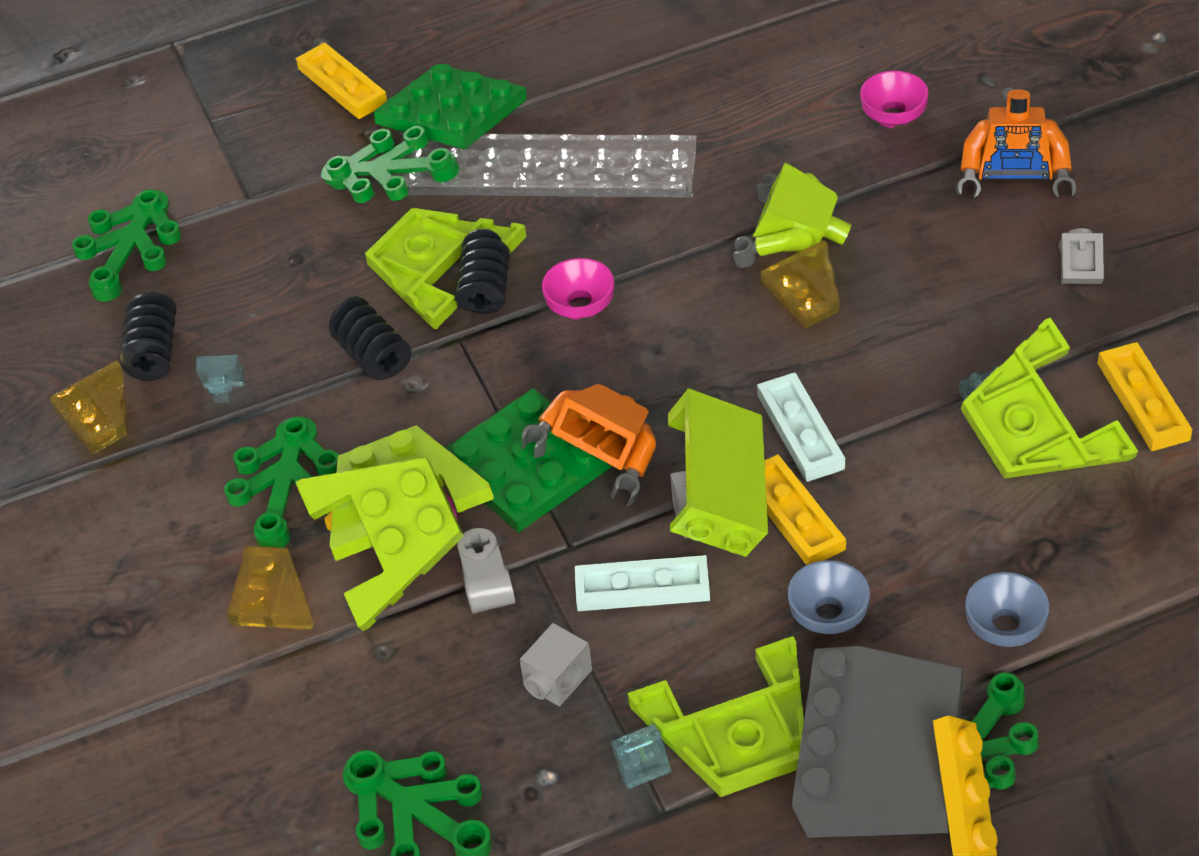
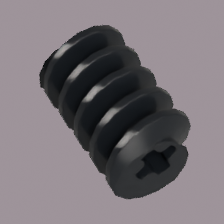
M478 229L467 234L462 242L455 300L465 310L480 314H490L500 310L505 303L504 294L508 279L507 271L509 269L510 250L494 231Z
M151 292L137 295L129 301L126 307L119 361L122 369L128 375L141 381L159 380L167 375L170 369L169 361L171 360L172 338L174 336L177 309L174 301L164 294Z
M350 297L341 302L333 311L329 321L330 335L372 379H389L396 376L407 366L412 354L410 345L403 341V338L397 332H394V329L386 323L380 314H377V311L363 297Z

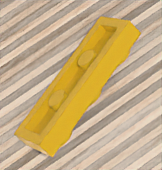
M325 42L296 58L298 69L358 119L372 113L388 101L386 92Z
M1138 342L1099 352L1098 366L1151 452L1191 441L1193 429Z
M777 454L764 460L767 515L803 562L809 565L814 562L824 561L845 551L846 538L782 458Z
M949 715L933 720L953 856H997L996 846L998 840L995 828L992 825L988 802L990 788L984 777L981 758L982 739L977 731L976 723Z

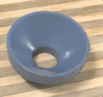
M838 561L811 563L800 569L793 576L788 586V603L793 617L803 627L822 634H836L854 628L866 615L870 602V588L862 573L854 567ZM824 604H834L842 612L835 618L825 619L820 617L816 610Z
M993 573L981 578L969 589L965 604L966 618L972 631L986 642L1005 647L1021 646L1037 638L1044 630L1049 617V601L1042 587L1034 580L1017 573ZM1000 616H1009L1014 618L1019 626L1012 631H1001L992 622Z

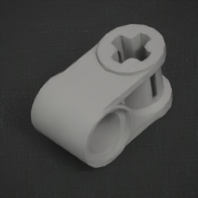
M473 528L464 532V537L458 542V551L462 562L465 590L472 614L515 604L509 572L503 563L495 535L484 528Z

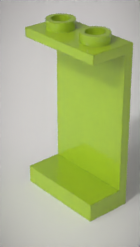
M688 388L668 413V426L685 432L687 505L670 523V532L747 557L768 534L762 415Z

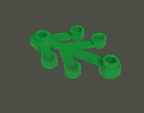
M413 126L404 132L403 137L405 141L394 147L395 141L390 130L385 128L376 130L370 136L371 144L350 157L335 156L331 158L323 167L321 175L324 182L333 189L347 188L356 203H364L372 199L375 191L369 179H358V176L370 175L385 190L389 200L397 201L407 196L409 188L404 177L393 176L392 174L429 171L433 181L442 183L455 178L460 171V167L455 155L446 148L435 149L428 157L402 159L414 150H420L428 144L429 139L422 126ZM379 153H384L383 155H381L380 157L376 158L375 160L367 162L368 160H370L371 158H373V157L376 156L377 154H379Z
M152 189L144 190L127 207L112 213L99 209L89 214L88 223L91 231L95 234L105 235L95 239L90 235L76 237L72 242L76 258L88 260L97 253L116 246L105 266L96 268L90 275L88 283L94 299L106 302L117 298L121 294L122 284L118 274L135 245L141 253L145 269L158 271L166 265L167 261L164 250L160 246H154L145 231L148 224H154L159 241L164 245L175 244L181 239L178 223L174 220H169L166 216L169 200L164 192ZM132 220L129 225L107 233L113 226Z
M299 416L286 419L277 427L275 438L256 449L248 446L242 447L233 455L236 470L240 474L250 475L260 468V464L282 452L280 461L247 481L242 478L232 479L224 487L227 502L231 506L241 507L249 503L254 495L274 484L266 513L257 519L253 528L257 545L262 550H280L290 540L288 525L283 517L292 483L297 487L296 481L312 477L298 463L300 455L305 454L315 463L319 476L333 474L337 471L338 453L333 450H324L315 441L317 438L316 425L309 418Z
M1000 673L989 682L987 686L988 700L972 722L976 723L977 731L982 739V762L988 761L986 763V770H984V777L989 784V788L1006 789L1014 784L1016 775L1013 761L1005 756L1013 754L1030 755L1034 753L1039 747L1038 730L1034 725L1021 722L1015 724L1010 729L1008 736L984 741L1001 715H1014L1020 712L1025 705V690L1022 681L1011 673ZM1024 736L1031 738L1028 741L1017 740L1018 738ZM998 770L1007 771L1004 775L994 774Z
M359 751L348 759L343 770V780L346 788L351 793L358 795L360 821L357 823L355 831L361 847L368 850L377 849L383 845L386 839L383 822L378 818L377 794L392 803L395 845L391 850V856H401L405 853L421 856L419 847L414 842L413 818L451 842L456 856H488L492 849L490 831L483 822L467 820L458 823L429 804L456 800L461 806H474L482 798L480 780L472 774H463L457 777L456 780L442 781L447 774V767L443 755L435 751L426 752L421 757L386 762L373 751ZM429 765H439V767L436 770H425V768ZM365 774H373L369 777L361 778ZM420 775V778L429 784L403 787L394 780ZM466 787L475 788L474 791L468 794L460 792ZM368 830H378L374 836H364V833ZM472 843H478V844H480V845H479L478 847H476V848H472V849L466 848L468 845H470V844H472Z

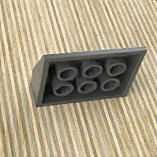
M862 646L814 650L792 800V808L807 838L949 833L933 720L948 715L960 718L964 680L962 668Z

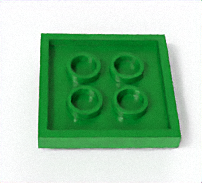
M436 64L374 111L375 124L405 132L413 126H422L429 140L465 150L527 100L526 87L512 84L508 80H497L482 76L478 72H467L452 68L448 64Z
M534 388L445 447L489 483L494 499L485 502V504L517 533L613 467L552 434L551 431L547 434V448L543 456L539 458L534 457V448L537 442L528 443L522 450V432L524 428L532 424L539 425V417L551 404L549 400Z

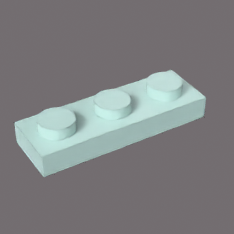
M795 372L757 384V396L805 482L845 470L844 455Z
M706 555L575 566L578 611L710 601Z

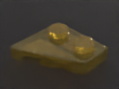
M824 240L761 271V283L806 329L839 312L838 291L834 285V273L829 262L828 245Z
M117 360L50 397L53 409L92 454L128 434L124 378L120 363Z
M246 546L227 612L230 625L294 629L313 628L312 617L288 548Z

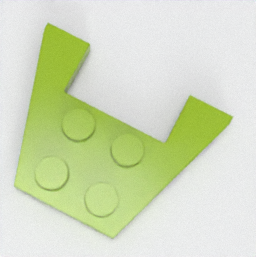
M411 208L365 253L367 265L432 328L437 329L458 307L454 295L432 285L460 258L464 237L478 229H490L499 235L501 241L507 245L511 253L527 237L524 225L519 223H511L509 228L494 225V220L479 218L476 222L459 220L458 214Z
M1051 317L1045 319L1038 326V329L1027 340H1024L1015 349L1014 353L963 401L960 408L1004 479L1130 461L1138 453L1137 448L1118 420L1079 438L1035 371L1067 355L1070 346Z
M417 425L338 455L336 473L426 457L431 463L441 487L445 486L458 513L494 499L491 487L486 480ZM353 500L333 510L330 548L336 561L373 547Z
M426 457L310 477L295 482L308 513L314 520L353 500L384 572L344 593L357 626L362 631L369 629L376 622L375 618L389 604L393 606L404 595L403 591L421 573L425 575L464 537L435 471Z
M794 636L755 649L756 661L770 687L683 716L667 681L664 680L627 693L629 706L720 797L796 771L804 725L797 647Z

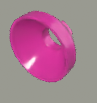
M881 72L868 78L863 83L860 91L861 106L866 115L885 127L894 128L897 125H906L925 111L928 102V88L922 79L909 72ZM890 108H898L903 112L887 113L884 111Z
M589 258L568 259L556 264L547 271L542 282L543 296L548 307L561 316L574 320L592 317L601 312L611 302L614 294L613 275L609 268L596 260ZM579 297L588 298L591 301L588 305L582 307H573L569 304L573 299Z

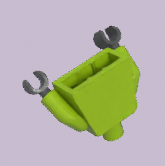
M784 163L778 176L774 173H767L763 176L762 183L756 186L759 201L765 203L753 237H756V242H752L747 236L738 237L734 243L736 251L732 255L736 266L745 268L751 266L756 261L755 253H759L760 256L791 251L812 254L822 237L843 245L852 224L832 215L838 199L834 191L822 185L813 174L803 173L795 167Z

